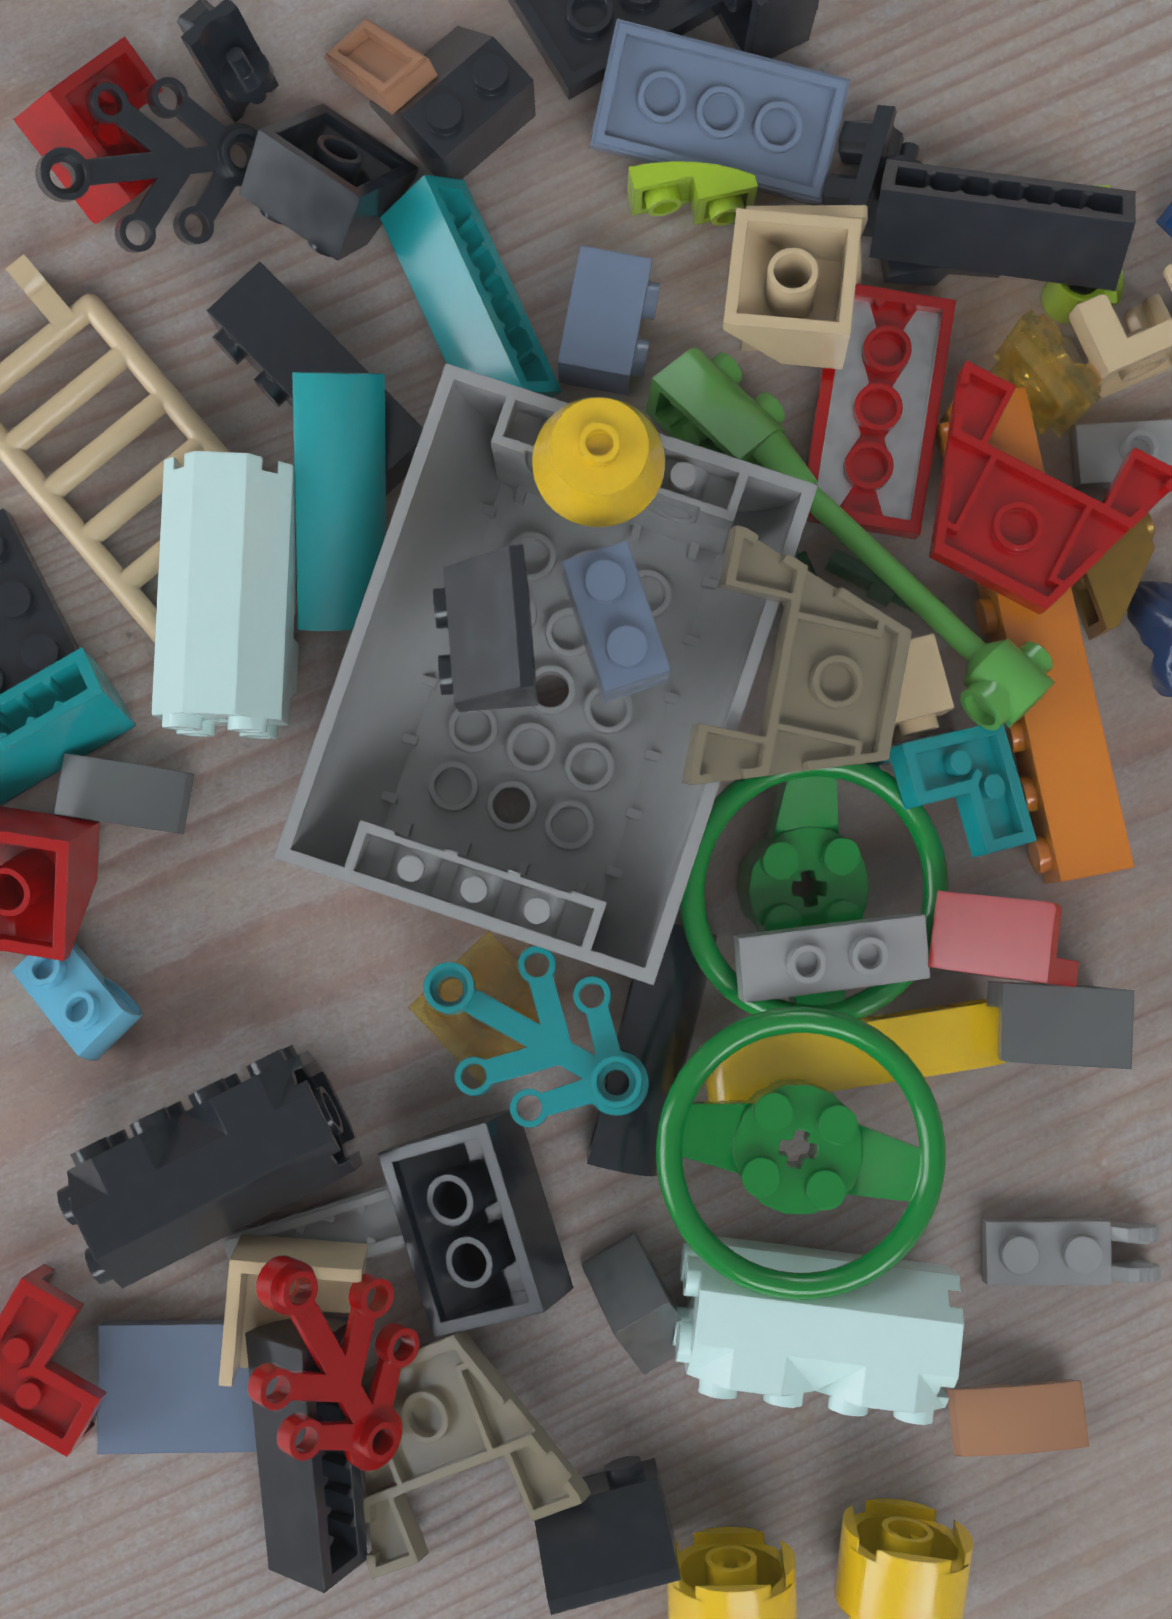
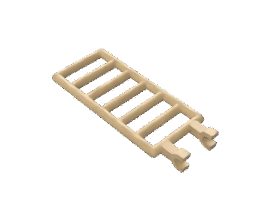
M23 254L5 270L50 323L0 362V396L88 324L94 327L110 346L111 350L9 432L0 422V460L155 643L157 608L140 588L159 573L160 540L125 569L122 568L102 542L162 494L164 460L87 523L80 518L65 500L64 496L165 414L169 416L188 439L165 459L175 457L184 467L185 453L192 451H230L97 295H83L68 307ZM129 369L148 391L149 395L50 476L46 477L26 451L125 370ZM297 583L295 588L294 616L297 614Z

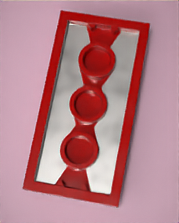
M856 284L851 335L843 370L821 368L806 465L817 479V485L867 532L915 540L921 533L956 300ZM809 512L806 522L821 524Z

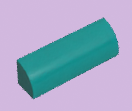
M424 175L380 217V220L445 362L551 398L556 397L562 392L560 385L465 180Z
M292 372L298 630H353L386 536L385 374Z
M83 647L0 694V805L60 771L64 754L85 756L136 726L131 714L108 677Z

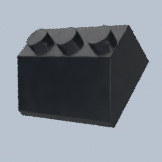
M510 1109L465 1121L378 1153L434 1338L543 1313L574 1288L525 1129L513 1120Z

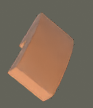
M1060 1379L1016 1385L993 1383L947 1389L954 1456L1013 1455L1089 1447L1082 1381Z

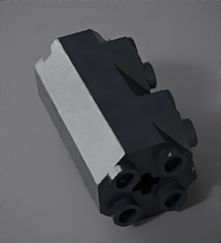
M293 1044L284 1049H279L246 1066L251 1076L250 1079L241 1082L238 1074L234 1073L188 1095L193 1108L186 1111L182 1102L179 1101L130 1124L129 1126L134 1135L130 1139L126 1130L123 1129L70 1154L75 1167L67 1171L68 1185L57 1191L58 1204L66 1220L72 1225H78L88 1246L85 1250V1260L88 1269L99 1284L102 1285L113 1279L123 1289L356 1171L363 1164L359 1151L349 1156L347 1155L344 1143L354 1139L355 1135L330 1080L323 1071L311 1076L304 1067L315 1061L309 1051L298 1055Z

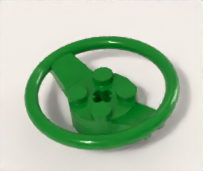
M862 763L737 779L730 783L715 798L680 903L681 920L691 952L703 973L724 997L752 1015L784 1007H815L841 1012L860 1020L888 1005L913 982L906 981L869 986L845 998V990L792 996L789 997L790 1002L777 998L744 1003L739 999L736 972L722 956L709 928L704 900L706 872L716 841L733 815L753 797L777 784L779 786L768 831L763 834L766 836L754 845L748 857H743L739 864L736 890L741 911L746 918L751 920L759 932L863 919L870 884L865 863L860 855L857 844L839 835L837 779L859 785L885 801L901 818L914 840L922 867L923 898L920 914L925 915L929 957L937 891L948 892L949 887L944 849L938 832L924 807L919 806L904 810L896 778L871 763ZM806 871L807 877L813 881L812 890L805 899L792 893L793 881H802L801 872Z
M784 1007L752 1014L732 1023L707 1040L690 1057L677 1075L663 1105L656 1140V1165L662 1196L671 1219L691 1249L707 1265L735 1284L760 1294L792 1300H814L848 1293L871 1283L898 1264L914 1247L928 1226L940 1198L946 1165V1142L943 1122L930 1086L909 1055L892 1039L868 1023L841 1012L815 1007ZM789 1033L825 1035L849 1043L864 1051L892 1076L905 1095L912 1110L918 1132L919 1147L858 1123L855 1114L834 1094L805 1080L774 1081L770 1083L771 1085L756 1091L748 1101H694L711 1073L732 1054L749 1044L775 1035ZM795 1130L805 1131L803 1139L810 1143L809 1151L807 1154H800L797 1161H787L789 1157L787 1153L779 1151L781 1140H792ZM682 1157L737 1173L743 1186L763 1205L784 1214H813L820 1210H832L843 1202L845 1195L909 1201L891 1232L879 1244L859 1258L842 1266L810 1273L778 1271L751 1262L735 1253L709 1229L697 1211L688 1191Z

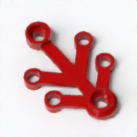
M287 1255L272 1258L263 1266L256 1282L257 1297L265 1307L291 1317L321 1372L287 1370L272 1362L261 1364L253 1371L248 1382L250 1398L257 1404L272 1411L282 1409L291 1400L338 1402L346 1416L344 1421L318 1422L303 1413L289 1415L278 1429L277 1443L279 1448L299 1461L311 1459L319 1450H344L347 1460L361 1470L373 1471L383 1467L396 1453L402 1438L401 1418L393 1409L401 1368L408 1366L415 1359L420 1345L419 1337L413 1329L399 1323H389L384 1326L378 1333L375 1341V1352L379 1359L369 1397L367 1396L361 1381L375 1319L383 1316L390 1309L393 1302L394 1291L391 1283L370 1273L363 1274L361 1282L352 1283L348 1294L351 1309L341 1349L315 1301L318 1293V1282L312 1267L303 1261ZM296 1281L295 1288L289 1296L291 1285ZM375 1287L374 1298L367 1305L368 1293ZM401 1337V1344L393 1354L394 1344ZM277 1377L276 1388L271 1394L266 1396L268 1384L273 1378ZM306 1427L303 1440L295 1446L298 1433Z

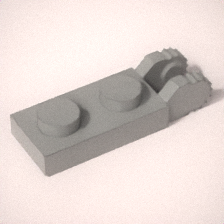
M1103 1217L981 1218L982 1281L986 1285H1112V1280L1127 1283L1159 1282L1161 1280L1159 1264L1151 1263L1147 1260L1111 1261V1241L1135 1244L1160 1241L1159 1226L1142 1222H1110Z

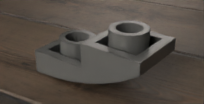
M64 754L54 814L184 834L194 774L139 764Z

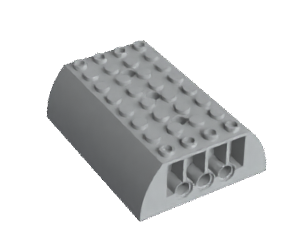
M445 363L273 858L654 985L720 782L699 785L681 783L692 724L702 723L735 731L738 730L779 605L777 601L718 588L728 533L736 525L746 527L759 535V541L780 554L785 555L788 553L795 557L818 485L658 433L665 453V471L659 491L648 507L634 518L610 527L579 525L560 516L546 503L537 488L532 468L533 449L540 430L556 411L569 403ZM627 540L671 671L667 683L603 703L562 579V561ZM523 545L529 584L536 682L546 675L559 676L568 685V696L557 707H545L538 703V706L459 712L454 704L453 695L441 694L438 655L450 654L448 628H436L433 588H445V566L506 546ZM505 790H520L529 799V812L518 823H505L495 814V800Z

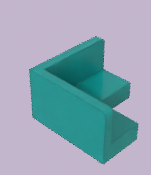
M1004 724L994 731L984 729L981 726H975L902 743L891 747L889 760L869 762L878 767L892 764L904 810L955 797L972 858L1037 841Z

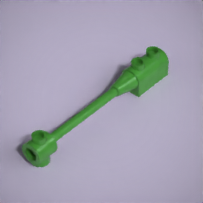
M692 348L652 378L645 412L671 437L817 485V479L786 437L785 428L780 425L785 419V414L779 401L767 392H761L754 399L738 385L742 381V372L737 362L730 355L720 352L710 359L699 348ZM819 486L817 487L809 512L968 662L963 683L967 688L960 695L961 705L967 715L976 724L987 730H997L1003 724H1006L1009 728L1012 727L1055 684V681L1047 675L1053 668V661L1048 652L1039 644L1031 641L1025 642L1020 648L1009 638L985 643Z

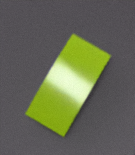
M671 161L636 165L628 169L627 196L632 216L648 213L650 216H664L677 211L683 204L689 203L694 225L711 222L714 226H726L735 223L736 208L746 209V206H754L758 189L755 175L718 164Z

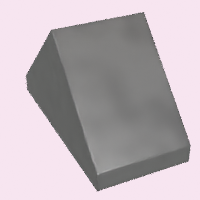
M636 1233L629 1234L582 1262L581 1266L614 1336L643 1375L675 1357L676 1346H672L676 1322L682 1319L677 1312L675 1301Z

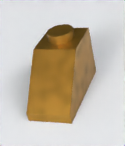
M1149 512L1071 587L1076 608L1089 640L1098 638L1118 627L1124 617L1155 549L1152 541L1154 525Z

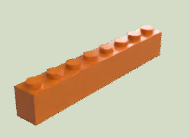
M1026 387L1016 388L988 443L1045 473ZM952 404L941 418V423L937 425L936 429L937 446L943 460ZM977 583L980 599H977L975 602V616L981 634H988L990 643L1009 638L1019 648L1025 642H1035L1048 652L1053 661V668L1047 675L1055 681V684L1012 727L1009 728L1004 724L1011 752L1015 753L1020 774L1019 780L1037 841L1027 843L1028 855L1033 870L1037 874L1042 873L1044 884L1134 868L1071 587L1048 610L1039 615Z

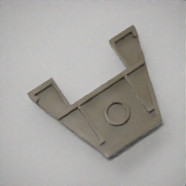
M738 525L731 528L728 533L718 588L783 604L761 727L758 736L702 723L692 724L681 783L699 785L889 760L912 630L843 587L839 589L833 587L809 572L806 564L790 554L782 555L759 541V535L748 528Z
M466 1331L448 1334L419 1346L415 1359L408 1366L401 1368L393 1409L399 1414L402 1422L401 1442L396 1453L387 1464L377 1470L364 1471L366 1495L363 1497L365 1523H370L372 1551L366 1555L368 1572L371 1579H375L419 1563L429 1553L406 1492L498 1457H506L531 1521L582 1504L591 1494L583 1478ZM377 1364L364 1368L361 1385L368 1397Z

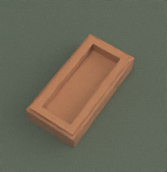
M365 19L324 56L335 75L392 115L438 76L429 58L369 19Z

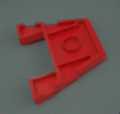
M966 360L956 378L929 558L1041 615L1096 564L1116 542L1145 517L1165 495L1172 491V466L1134 447L1126 454L1102 502L1076 490L988 443L1017 386Z

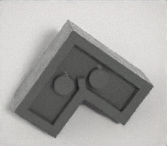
M988 981L987 1006L999 1008L997 1055L1001 1061L1132 1069L1134 990L1077 985L1074 988L1039 983Z

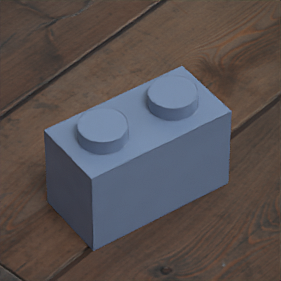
M580 245L558 358V383L628 396L632 376H644L650 341L639 339L643 318L651 320L655 318L661 283L650 281L651 258Z
M626 540L562 561V579L603 703L667 683L671 669L628 541Z

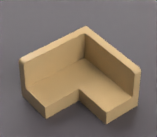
M241 1234L229 1259L219 1386L232 1387L239 1368H248L246 1332L271 1322L291 1318L265 1307L257 1297V1278L261 1269L269 1260L276 1256L287 1255L309 1264L314 1270L318 1282V1293L315 1301L320 1310L324 1312L350 1313L349 1289L353 1282H361L362 1275L366 1273L368 1244ZM296 1281L291 1285L289 1296L295 1288Z

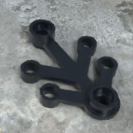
M163 77L152 83L147 91L149 108L160 118L171 119L176 117L208 145L185 148L129 103L127 95L121 87L110 82L101 83L94 87L86 99L87 110L90 116L96 122L103 125L115 124L149 152L85 159L78 151L72 148H54L42 155L36 165L35 176L41 191L54 201L71 202L82 197L88 191L89 186L155 179L134 213L122 217L115 226V238L120 247L127 252L138 253L146 251L153 246L156 239V227L190 174L213 172L196 204L180 210L173 221L174 232L183 243L197 245L208 241L214 232L213 221L235 187L242 186L258 131L243 123L224 126L188 96L185 86L179 80L173 77ZM161 87H168L175 93L177 104L174 110L167 109L160 103L158 92ZM101 92L109 93L115 98L117 112L114 116L103 113L99 108L98 96ZM233 145L240 146L246 153L247 160L243 168L236 166L231 161L230 149ZM54 164L62 165L69 171L71 183L68 188H60L52 182L50 170ZM189 214L197 216L202 223V233L199 237L191 236L185 228V220ZM131 221L137 222L144 229L145 238L141 245H135L127 238L126 228Z

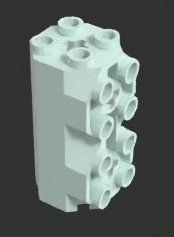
M210 451L185 453L184 467L175 457L164 459L152 716L162 720V728L177 730L176 734L214 737L215 726L227 727L228 731L239 732V737L277 739L278 726L289 725L290 700L297 693L299 644L293 638L297 567L295 473L292 464L278 461V471L273 473L262 470L263 457L249 453Z
M717 1236L726 1246L747 1260L763 1267L785 1272L810 1273L842 1266L862 1256L861 1254ZM687 1243L683 1244L679 1281L684 1282L683 1295L688 1297L686 1308L676 1306L682 1320L676 1322L672 1346H676L675 1361L683 1362L686 1374L699 1379V1393L717 1399L737 1398L738 1391L764 1394L763 1400L769 1404L796 1408L802 1406L804 1393L817 1391L829 1395L828 1408L837 1413L848 1416H866L868 1408L893 1411V1416L896 1419L918 1425L932 1424L934 1410L946 1407L949 1397L941 1387L954 1388L957 1383L964 1331L963 1308L949 1306L948 1290L961 1292L960 1276L949 1266L901 1260L881 1277L851 1292L814 1300H792L760 1294L735 1284L707 1265Z

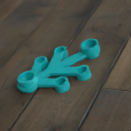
M531 946L521 953L518 960V970L523 979L529 983L540 1024L477 990L472 974L458 963H440L433 967L426 975L423 984L424 996L429 1005L445 1015H457L466 1012L527 1047L485 1060L479 1057H468L462 1060L456 1067L454 1079L457 1087L463 1093L474 1097L482 1096L492 1088L493 1084L561 1066L582 1079L543 1093L532 1088L522 1089L517 1092L510 1103V1114L517 1124L526 1128H535L543 1124L548 1116L593 1104L605 1114L619 1116L634 1111L643 1103L649 1087L648 1074L644 1065L637 1057L620 1050L608 1008L611 1003V991L603 979L595 976L585 977L576 984L573 990V1000L577 1009L584 1015H587L595 1055L571 1042L554 981L557 964L550 950ZM543 955L549 960L548 971L543 976L533 977L526 972V963L530 957ZM457 979L463 985L461 997L452 1002L443 1000L441 996L442 985L447 980ZM596 985L604 991V1000L598 1007L589 1008L582 1004L580 994L585 987ZM471 1065H481L486 1072L484 1084L477 1089L468 1088L463 1081L464 1072ZM614 1071L623 1072L629 1079L627 1091L619 1096L609 1094L604 1086L605 1078ZM527 1096L537 1097L542 1105L540 1115L531 1121L522 1119L518 1113L519 1102Z

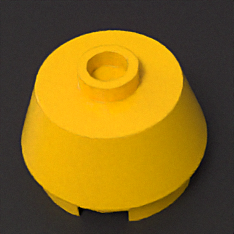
M589 397L565 405L547 420L540 430L534 445L532 468L540 494L546 503L560 516L583 526L610 527L634 518L653 501L664 477L665 453L656 428L637 408L614 398Z

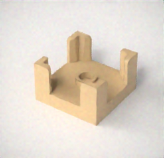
M1170 264L1163 270V275L1172 291V264ZM1157 293L1148 297L1142 304L1130 308L1125 313L1124 320L1130 330V333L1125 334L1109 298L1101 294L1076 305L1069 314L1070 323L1089 360L1085 366L1072 339L1067 336L1061 339L1056 337L1049 340L1042 349L1073 413L1171 370L1172 318L1162 297Z

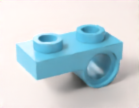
M76 942L73 945L70 957L65 961L27 955L11 971L77 1056L90 1061L99 1060L143 1016L142 1010L134 999L115 982L104 977Z

